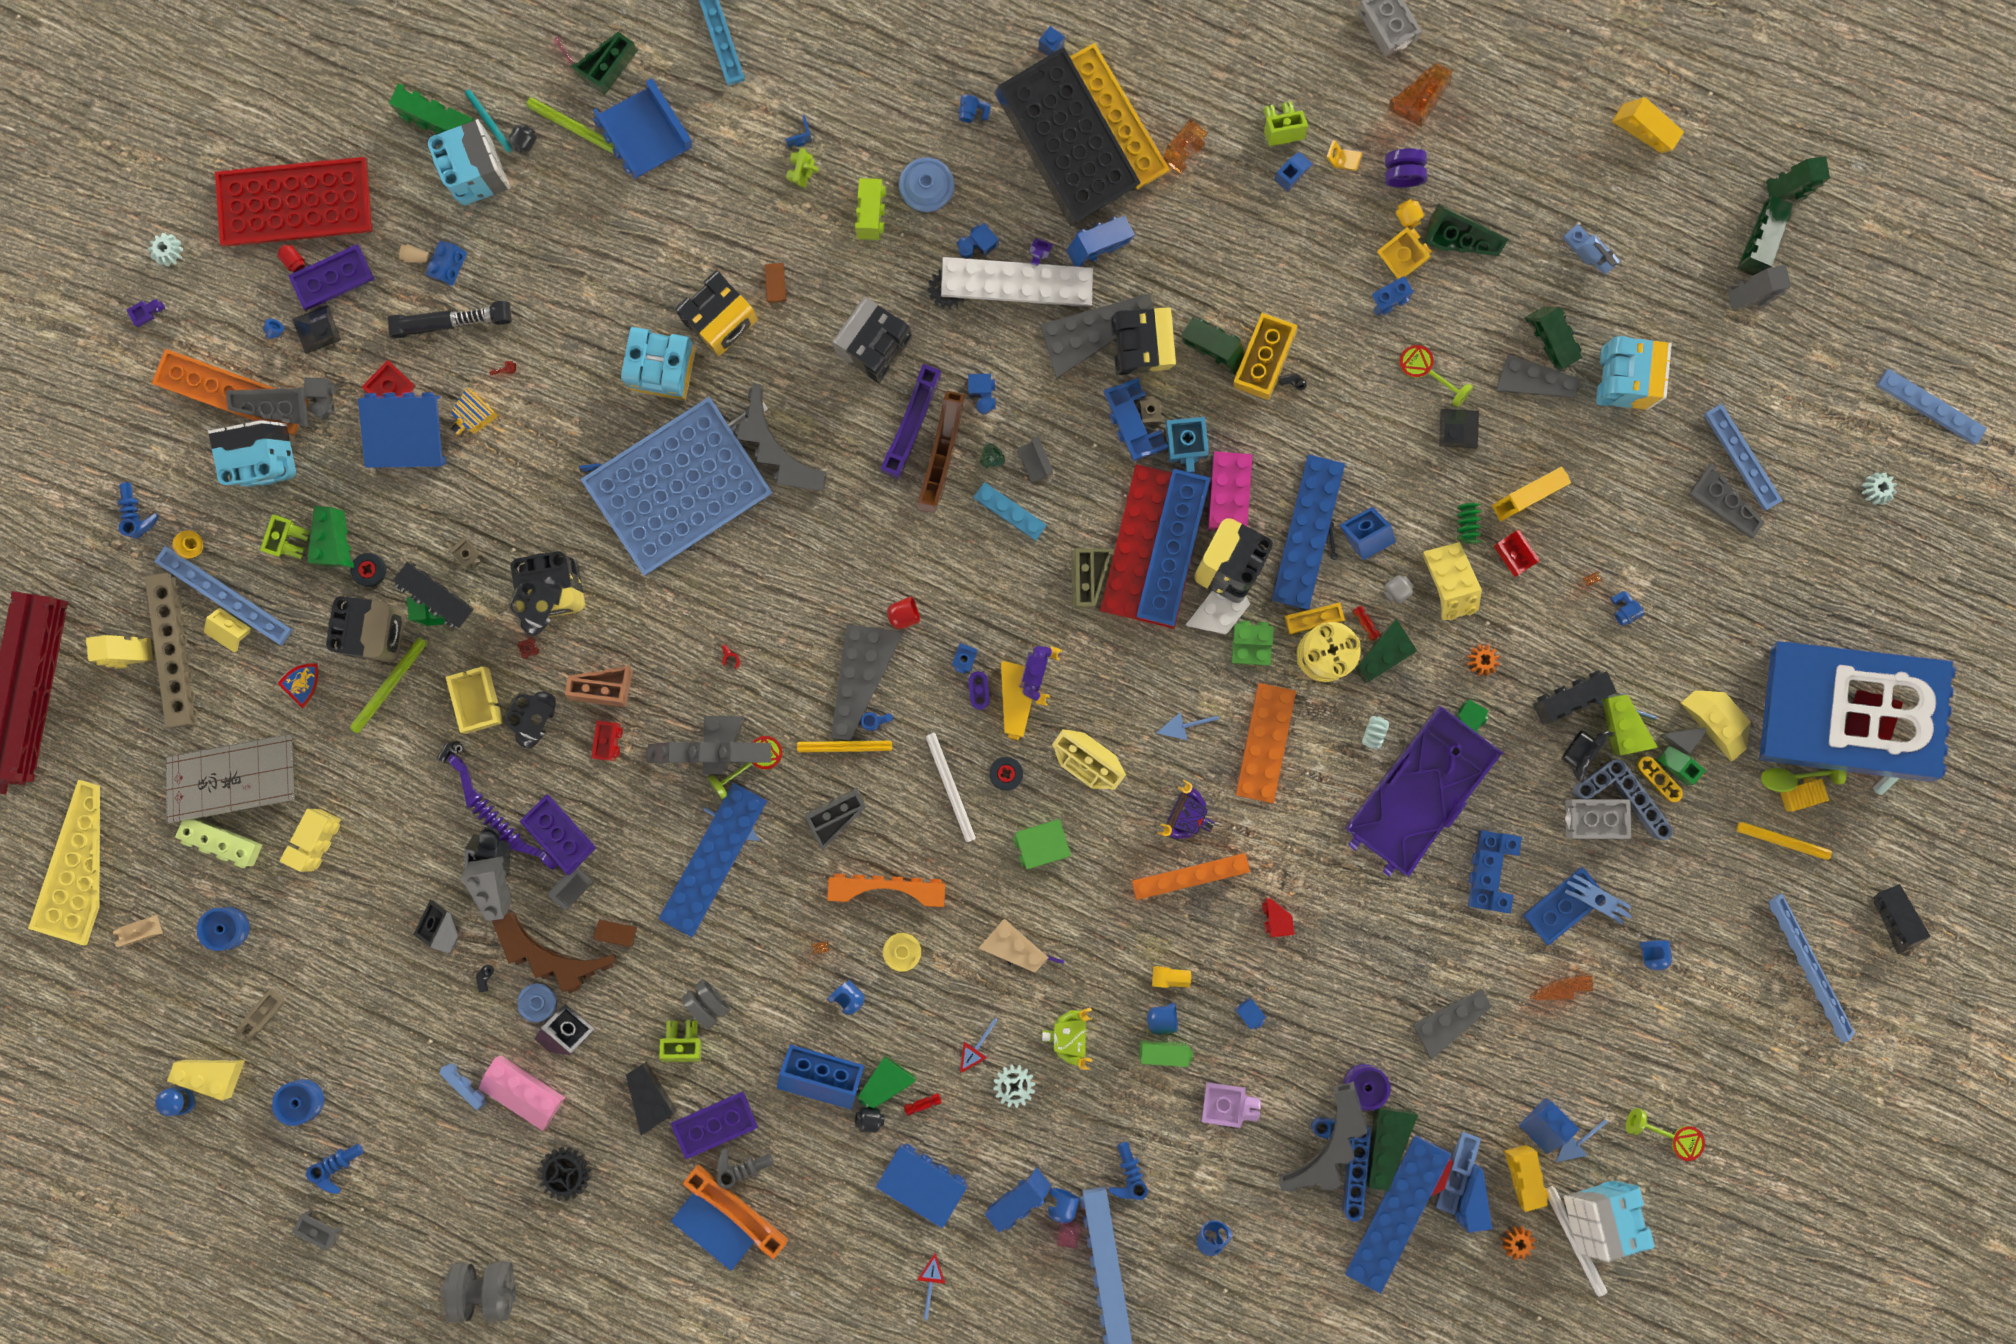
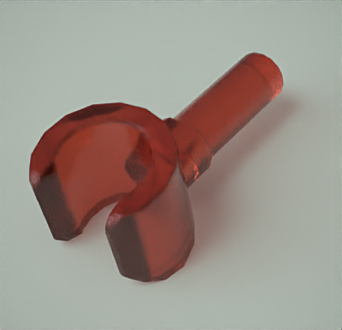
M505 361V367L489 371L491 376L499 373L513 374L516 371V363Z

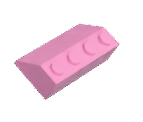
M502 1055L493 1060L479 1086L481 1091L542 1131L546 1129L565 1100L564 1096Z

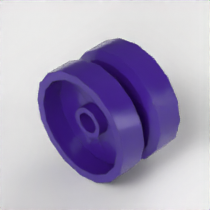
M1405 148L1387 153L1385 156V167L1388 169L1385 173L1386 185L1395 188H1410L1426 183L1428 180V173L1425 168L1427 164L1426 151Z
M1370 1064L1353 1066L1347 1071L1343 1079V1084L1354 1082L1363 1110L1381 1108L1390 1096L1388 1077L1381 1070Z

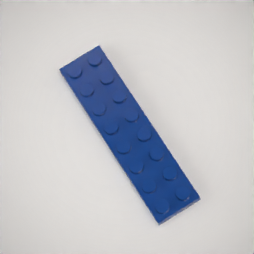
M1310 454L1307 455L1271 599L1272 602L1309 610L1345 463Z
M1177 469L1172 470L1137 618L1170 626L1175 625L1210 482L1209 477Z
M736 783L732 784L663 909L659 920L690 937H694L768 802L767 800Z
M1414 1135L1396 1171L1390 1190L1386 1191L1345 1272L1346 1276L1380 1294L1382 1293L1451 1157L1450 1152Z

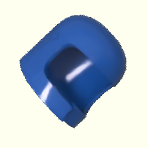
M1640 941L1645 967L1655 971L1670 967L1672 964L1670 941Z
M848 980L838 987L827 1000L830 1003H839L843 1008L842 1012L844 1014L852 1015L862 1007L865 996L856 985Z
M1170 1003L1162 1007H1153L1148 1011L1147 1023L1149 1030L1153 1034L1163 1035L1178 1031L1176 1003Z
M181 1086L164 1089L157 1095L155 1100L157 1111L166 1117L186 1114L196 1104L193 1092ZM179 1090L187 1092L189 1096V1106L181 1113L179 1112L184 1105V1098Z
M1050 1187L1049 1193L1057 1199L1056 1207H1048L1049 1217L1058 1223L1066 1224L1072 1222L1075 1218L1080 1198L1064 1189Z
M1208 1221L1203 1225L1197 1236V1247L1206 1256L1218 1255L1231 1240L1232 1232L1226 1224L1220 1221ZM1220 1228L1225 1230L1227 1234L1225 1242L1219 1233ZM1207 1231H1214L1217 1234V1241L1212 1238L1211 1241L1213 1243L1208 1242L1209 1236L1204 1237Z

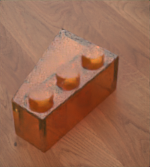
M1435 63L1421 74L1415 82L1405 87L1404 91L1390 100L1389 111L1422 127L1450 84L1453 71Z

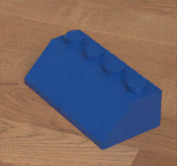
M790 1044L779 1074L777 1089L852 1110L865 1065Z

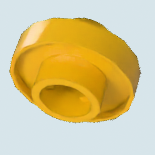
M191 530L178 533L172 542L175 553L184 559L198 556L203 549L201 537Z

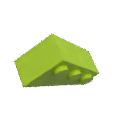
M1615 695L1602 699L1608 732L1615 733V736L1610 737L1613 755H1625L1658 748L1628 695Z

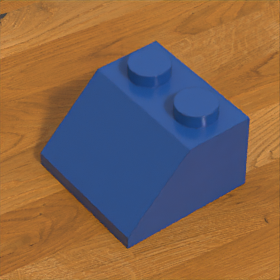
M1374 507L1340 524L1353 550L1362 560L1371 557L1396 542L1392 526Z
M1547 1098L1518 1125L1546 1154L1565 1145L1580 1130Z

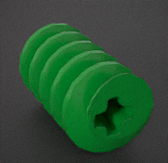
M1464 503L1457 506V509L1462 511L1457 514V517L1461 519L1457 521V525L1462 526L1457 529V532L1461 534L1457 536V540L1465 544L1482 543L1481 540L1476 539V537L1482 535V533L1476 531V529L1482 528L1481 525L1476 524L1477 521L1482 520V518L1476 516V514L1482 513V510L1476 509V507L1482 504Z

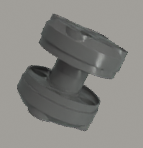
M512 1261L489 1263L483 1280H477L476 1270L472 1263H451L442 1285L446 1322L463 1323L470 1321L476 1304H482L483 1314L487 1321H508L516 1299Z

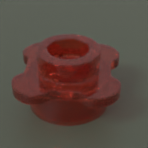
M529 637L528 640L518 642L517 647L523 659L539 654L535 638Z

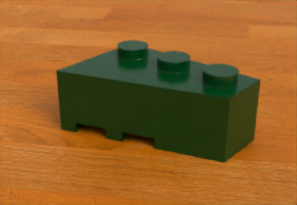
M620 32L615 33L601 43L600 47L592 53L584 55L585 57L576 64L574 62L570 65L576 76L604 95H606L638 51L634 42Z
M1192 317L1181 334L1184 344L1203 356L1206 354L1216 359L1214 363L1218 365L1221 363L1225 364L1230 368V373L1235 375L1245 355L1240 338L1233 334L1229 336L1217 326L1214 328L1207 321L1201 318L1198 320Z
M1397 619L1391 621L1385 631L1356 665L1355 669L1364 683L1370 682L1417 652V649Z

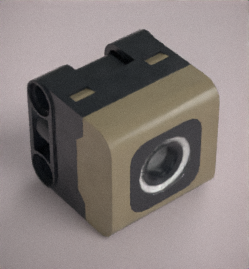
M346 596L336 597L332 603L328 624L327 649L353 658L394 662L400 654L405 612L382 601Z

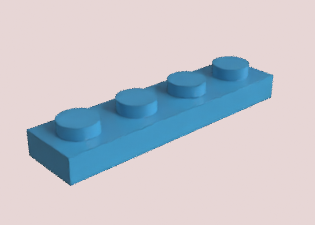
M985 482L973 497L980 504L1035 541H1037L1047 524Z

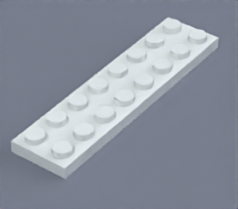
M943 257L941 297L1091 307L1093 268L1045 264L1035 266L1031 263Z

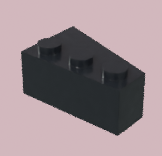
M1900 884L1883 890L1873 897L1875 907L1879 910L1897 955L1918 947L1931 937Z
M647 1061L626 1075L640 1136L678 1111Z

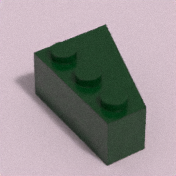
M1827 157L1808 158L1792 166L1789 173L1781 172L1778 174L1779 178H1769L1766 180L1769 197L1773 195L1782 200L1796 199V201L1807 199L1810 194L1815 193L1816 189L1822 187L1830 179Z
M1543 306L1524 317L1526 322L1531 321L1536 329L1534 332L1536 338L1541 337L1545 344L1543 349L1555 368L1564 369L1583 358L1580 353L1581 347L1575 342L1573 330L1565 320L1566 315L1560 307Z

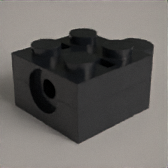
M484 827L479 835L473 834L465 847L464 870L469 862L503 856L504 861L502 865L507 877L510 872L511 843L499 841V831L497 829Z

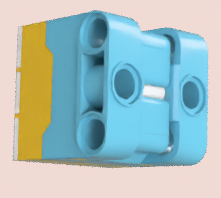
M631 327L621 380L632 392L686 401L696 347L688 336L677 334L666 336L652 333L649 329Z
M1616 336L1603 345L1600 355L1603 375L1602 382L1597 386L1596 404L1649 410L1666 399L1672 343Z

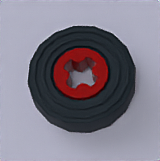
M363 553L353 560L354 568H351V575L353 580L359 585L374 587L384 580L386 565L378 555ZM371 565L372 573L365 574V567H370Z
M1001 757L992 763L989 777L991 783L996 788L1002 791H1010L1020 785L1023 779V769L1016 759ZM1003 769L1011 770L1012 773H1010L1009 779L1001 777Z

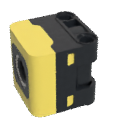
M1171 308L1122 310L1115 312L1110 317L1112 335H1117V354L1114 357L1116 375L1162 371L1176 365Z
M1233 519L1223 520L1195 572V581L1232 602H1242L1267 561L1266 559L1273 547L1272 540Z
M560 551L521 557L512 561L510 569L514 590L519 581L526 578L541 581L543 578L550 577L561 582L562 594L559 605L554 604L548 617L571 614L583 610L585 600L579 564L575 559ZM525 583L522 586V591L524 593L531 592V583ZM516 601L517 608L520 611L524 604L522 601ZM545 601L537 602L536 609L544 612L547 609V603Z

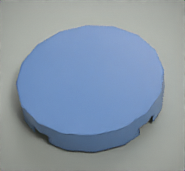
M535 983L528 985L518 996L519 1013L530 1022L547 1020L553 1015L557 1007L556 994L546 984Z

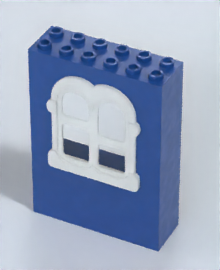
M1777 641L1771 647L1759 760L1925 782H1934L1942 779V776H1945L1946 764H1943L1944 756H1947L1948 745L1945 744V741L1950 733V725H1947V720L1952 713V706H1949V700L1953 697L1954 693L1951 679H1954L1956 673L1953 661ZM1859 680L1882 683L1884 685L1882 706L1875 707L1849 703L1847 701L1849 681ZM1895 685H1902L1915 689L1919 695L1918 705L1911 710L1892 708L1893 687ZM1847 712L1870 715L1868 737L1845 735L1844 726ZM1881 716H1890L1910 720L1916 727L1915 737L1908 742L1879 739V718Z

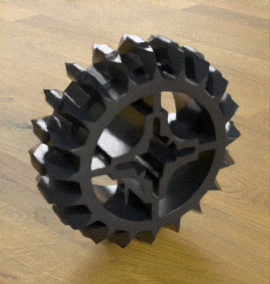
M560 1147L559 1152L553 1149L551 1154L547 1153L545 1155L546 1160L540 1161L544 1167H539L537 1171L543 1174L537 1176V1179H543L539 1186H546L543 1192L546 1194L550 1191V1198L557 1195V1201H560L562 1197H564L565 1201H568L570 1196L575 1199L577 1193L581 1195L584 1192L582 1188L588 1187L585 1181H589L591 1176L586 1175V1173L591 1172V1168H585L589 1161H582L585 1157L584 1154L577 1156L579 1153L578 1149L573 1153L571 1147H568L566 1152L564 1147ZM561 1158L568 1159L575 1165L569 1166ZM555 1161L556 1173L550 1177V1168ZM572 1170L571 1172L568 1173L567 1176L564 1175V1176H559V1177H557L558 1175L561 1174L562 1171H563V1172H568V1171ZM578 1171L579 1178L574 1187L572 1176L574 1172ZM554 1182L562 1183L567 1189L556 1186Z

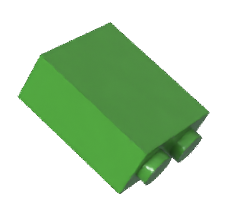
M1060 819L1015 832L1016 836L1013 837L1015 847H1020L1022 855H1019L1021 866H1026V869L1071 856Z
M1140 1040L1139 1061L1141 1064L1189 1067V1062L1193 1061V1050H1191L1187 1043Z

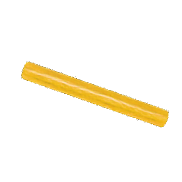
M892 741L797 743V752L892 751Z
M1739 822L1737 825V832L1821 859L1829 860L1831 858L1832 851L1744 822Z

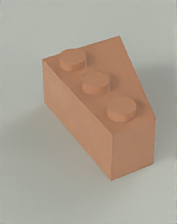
M627 665L622 668H610L600 672L568 676L565 696L572 701L626 708L633 670Z

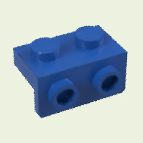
M439 241L425 275L453 286L467 252L455 244Z
M1405 276L1372 294V298L1377 304L1373 309L1377 316L1382 313L1387 315L1394 310V306L1398 304L1403 306L1410 301L1409 298L1414 291Z

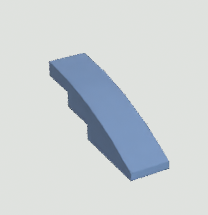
M1461 1132L1451 1156L1453 1164L1446 1187L1438 1193L1434 1208L1455 1215L1467 1178L1471 1176L1481 1138Z

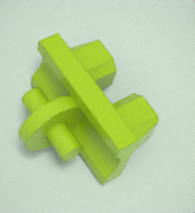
M800 148L799 152L791 153L790 161L793 165H796L795 170H788L786 175L790 182L796 183L801 188H806L808 178L811 179L812 173L816 174L819 170L814 165L813 155L807 153L805 148Z

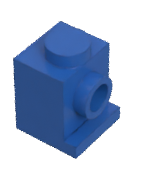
M959 643L952 666L955 667L954 671L965 674L966 671L971 672L978 649ZM966 656L968 660L963 663L960 658Z

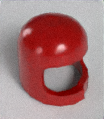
M913 596L895 602L887 609L888 620L895 629L901 630L920 623L919 611Z

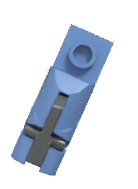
M1579 224L1562 238L1587 265L1592 263L1605 275L1620 262L1616 255L1595 234L1590 237Z

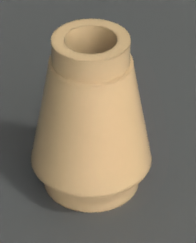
M402 244L399 259L409 263H428L429 252L410 244Z

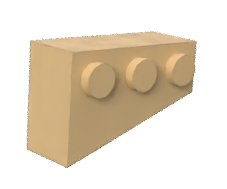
M1006 919L997 926L979 947L983 951L1035 973L1049 959L1047 955Z

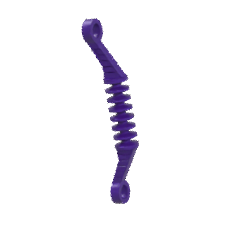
M456 754L451 755L448 761L460 772L466 807L468 809L475 807L472 813L477 814L480 812L477 819L486 818L483 825L485 826L490 823L489 827L499 831V835L501 834L499 841L506 840L507 843H511L512 850L540 857L546 866L554 870L558 864L545 850L526 844L518 833L512 836L515 829L507 830L509 823L501 824L504 820L503 817L496 819L499 812L491 813L494 807L491 805L486 808L487 800L480 802L483 795L473 788L467 765Z

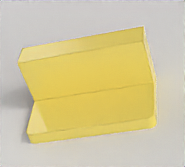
M218 608L206 617L204 633L234 653L238 651L239 642L250 634V627L221 608Z

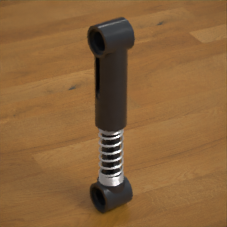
M496 301L491 303L490 307H485L484 310L481 308V310L476 309V311H473L471 309V311H460V313L446 310L408 316L391 315L387 317L389 337L405 338L411 334L455 329L458 324L460 326L463 324L467 325L468 323L472 325L473 322L477 324L478 322L483 323L485 321L493 322L496 325H505L511 323L512 318L510 302Z

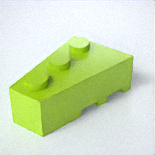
M859 178L858 208L856 209L857 223H855L858 239L880 240V235L884 234V222H881V216H885V204H882V197H886V186H883L882 179Z

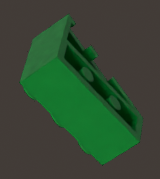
M314 506L307 563L322 567L354 568V564L350 559L349 551H351V546L347 542L346 534H348L343 510L333 507Z

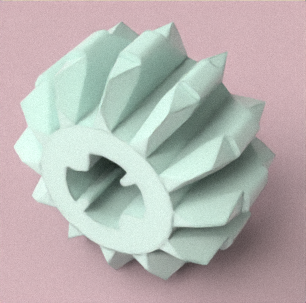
M162 233L161 237L155 235L156 240L150 241V244L153 245L148 248L149 252H151L150 256L159 265L164 264L170 267L171 262L177 264L176 259H182V256L179 255V253L184 251L180 247L182 243L175 236Z
M1877 472L1865 479L1866 483H1863L1862 487L1866 490L1862 494H1867L1866 500H1872V504L1876 505L1879 503L1883 505L1887 501L1893 500V495L1898 492L1893 489L1897 483H1892L1893 477L1887 478V473L1879 474Z
M1372 716L1363 736V745L1371 749L1378 750L1381 748L1389 727L1388 720L1379 716Z

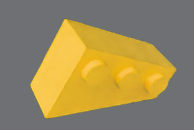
M1646 97L1624 103L1612 120L1614 124L1660 153L1672 151L1684 134L1681 128Z
M1528 1145L1505 1150V1157L1520 1208L1527 1212L1548 1206L1547 1199L1549 1197L1543 1184V1175L1537 1151Z

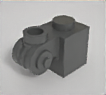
M304 377L305 398L317 401L311 407L312 413L321 419L334 414L335 407L331 403L336 393L334 382L328 378Z

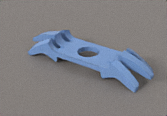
M1575 874L1573 878L1587 887L1585 888L1571 881L1567 882L1568 885L1581 892L1582 896L1566 890L1564 893L1599 910L1621 925L1624 921L1617 915H1614L1613 912L1631 919L1632 916L1628 912L1617 906V904H1620L1627 909H1631V906L1626 902L1615 898ZM1599 894L1605 898V902L1601 906L1595 903V898Z

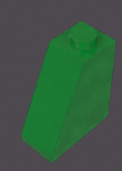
M884 1056L857 1098L860 1099L859 1102L863 1106L875 1108L913 1084L917 1077Z

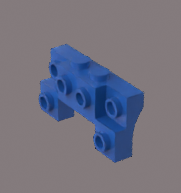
M1139 377L1104 390L1105 398L1111 409V414H1109L1110 420L1113 425L1116 424L1119 430L1116 432L1118 439L1127 446L1133 462L1168 449L1169 446L1164 441L1162 430L1147 435V431L1135 406V401L1146 397L1145 391L1143 392Z
M1479 830L1476 853H1473L1472 856L1474 868L1473 872H1470L1469 875L1471 888L1468 907L1511 914L1513 894L1501 893L1498 890L1504 854L1519 856L1522 837Z

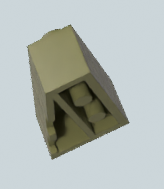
M1076 548L1071 551L1072 609H1091L1096 606L1113 549Z

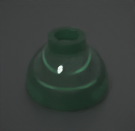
M986 443L982 449L980 463L985 468L1003 465L1005 463L1003 452L996 445Z

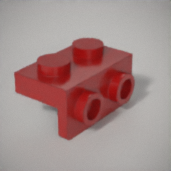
M1520 530L1513 532L1494 545V548L1514 578L1540 561Z
M596 720L591 759L616 761L620 754L618 740L622 738L623 728L620 727V723Z

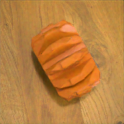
M1482 644L1478 645L1477 649L1472 648V654L1467 655V658L1472 660L1467 663V666L1473 665L1470 671L1473 673L1477 670V676L1479 677L1482 674L1487 677L1490 675V672L1495 673V667L1500 666V663L1495 661L1500 658V655L1494 656L1497 650L1494 648L1490 651V645L1483 647ZM1483 657L1486 658L1485 664L1481 663Z
M1512 1226V1232L1505 1230L1508 1236L1501 1237V1240L1506 1242L1502 1245V1248L1506 1250L1505 1254L1508 1257L1512 1256L1514 1260H1518L1519 1257L1525 1260V1254L1531 1257L1530 1249H1536L1531 1244L1536 1241L1534 1237H1531V1231H1525L1523 1226H1520L1518 1230L1515 1226ZM1516 1241H1522L1521 1245L1518 1244V1247L1515 1245Z

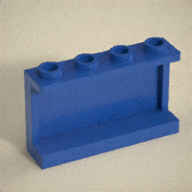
M901 1143L882 1177L879 1179L876 1188L943 1229L967 1189L966 1179L958 1174L952 1175L948 1172L949 1169L942 1164H934L932 1162L933 1159L928 1155L916 1153V1149L910 1144L906 1143L903 1145Z

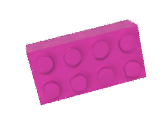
M1214 451L1211 463L1207 531H1217L1221 522L1228 518L1248 527L1253 454Z

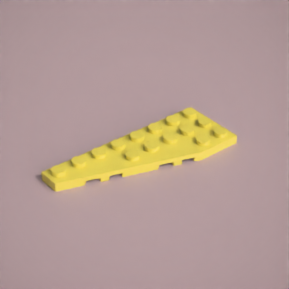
M78 780L28 929L80 945H87L99 910L100 785Z

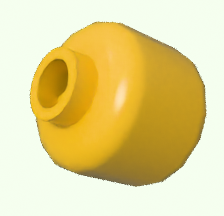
M1408 199L1397 206L1396 215L1403 227L1410 226L1412 229L1421 224L1420 220L1424 217V212L1418 201Z

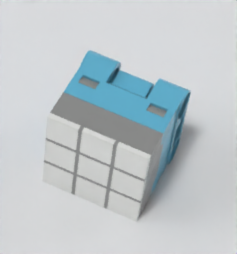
M1609 1181L1563 1196L1577 1253L1608 1262L1655 1247L1649 1227H1645L1641 1211L1644 1202L1640 1186L1619 1181Z

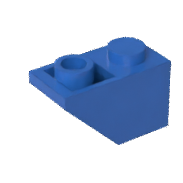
M1298 152L1278 170L1274 180L1288 192L1311 168L1313 163Z

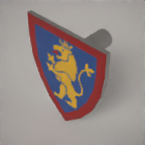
M318 663L297 665L288 670L276 683L301 709L306 706L315 692L318 682Z

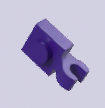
M1035 238L1029 252L1033 254L1031 264L1038 266L1041 258L1047 259L1053 244Z
M154 299L148 304L142 300L126 310L134 326L139 328L155 319L152 313L164 310L165 306L158 299Z

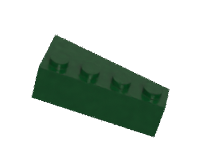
M1773 195L1764 202L1737 269L1755 275L1772 267L1785 232L1786 224L1792 216L1791 209L1793 204Z
M1387 1107L1374 1110L1366 1185L1369 1188L1390 1190L1418 1114L1414 1111Z

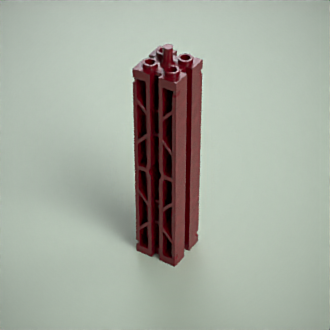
M16 591L11 593V603H9L0 649V794H7L8 784L25 785L26 782H34V771L37 768L66 617L65 610L68 607L69 601Z

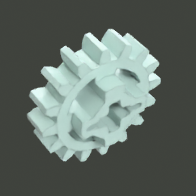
M1011 1064L1009 1070L1004 1066V1073L998 1071L997 1075L1000 1078L994 1079V1082L998 1085L994 1086L993 1090L999 1091L996 1094V1098L1002 1097L1001 1104L1007 1101L1008 1107L1015 1103V1107L1018 1108V1103L1020 1102L1026 1105L1025 1099L1031 1100L1032 1098L1029 1094L1035 1093V1090L1031 1088V1086L1035 1085V1082L1030 1081L1033 1078V1074L1027 1075L1028 1069L1026 1068L1022 1071L1021 1065H1018L1017 1069H1015L1013 1064ZM1011 1073H1018L1016 1077L1008 1076ZM1024 1079H1026L1028 1084L1027 1090L1022 1087ZM1002 1082H1004V1084L1007 1087L1004 1093L1001 1089ZM1012 1082L1014 1084L1018 1082L1019 1089L1017 1090L1016 1088H1014L1010 1091V1083ZM1012 1095H1019V1096H1021L1020 1098H1017V1099H1012V1098H1011Z

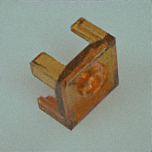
M1190 118L1166 147L1165 162L1181 174L1186 169L1184 163L1190 155L1185 148L1189 145L1197 152H1200L1205 146L1203 139L1206 138L1208 132Z

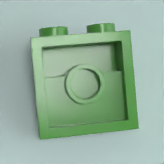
M1239 621L1238 624H1235L1233 626L1231 663L1270 666L1274 626H1269L1268 622H1258V625H1250V621Z

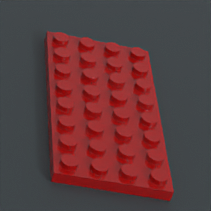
M365 157L215 171L219 242L222 247L373 232L368 166Z
M1138 464L1135 465L1100 612L1175 629V625L1170 626L1136 617L1170 483L1171 472Z

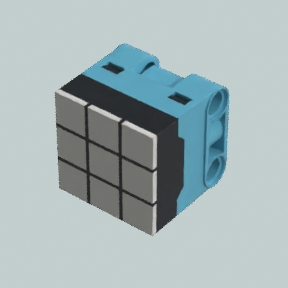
M260 420L208 431L217 479L221 484L255 487L274 484L295 477L296 468L287 424Z

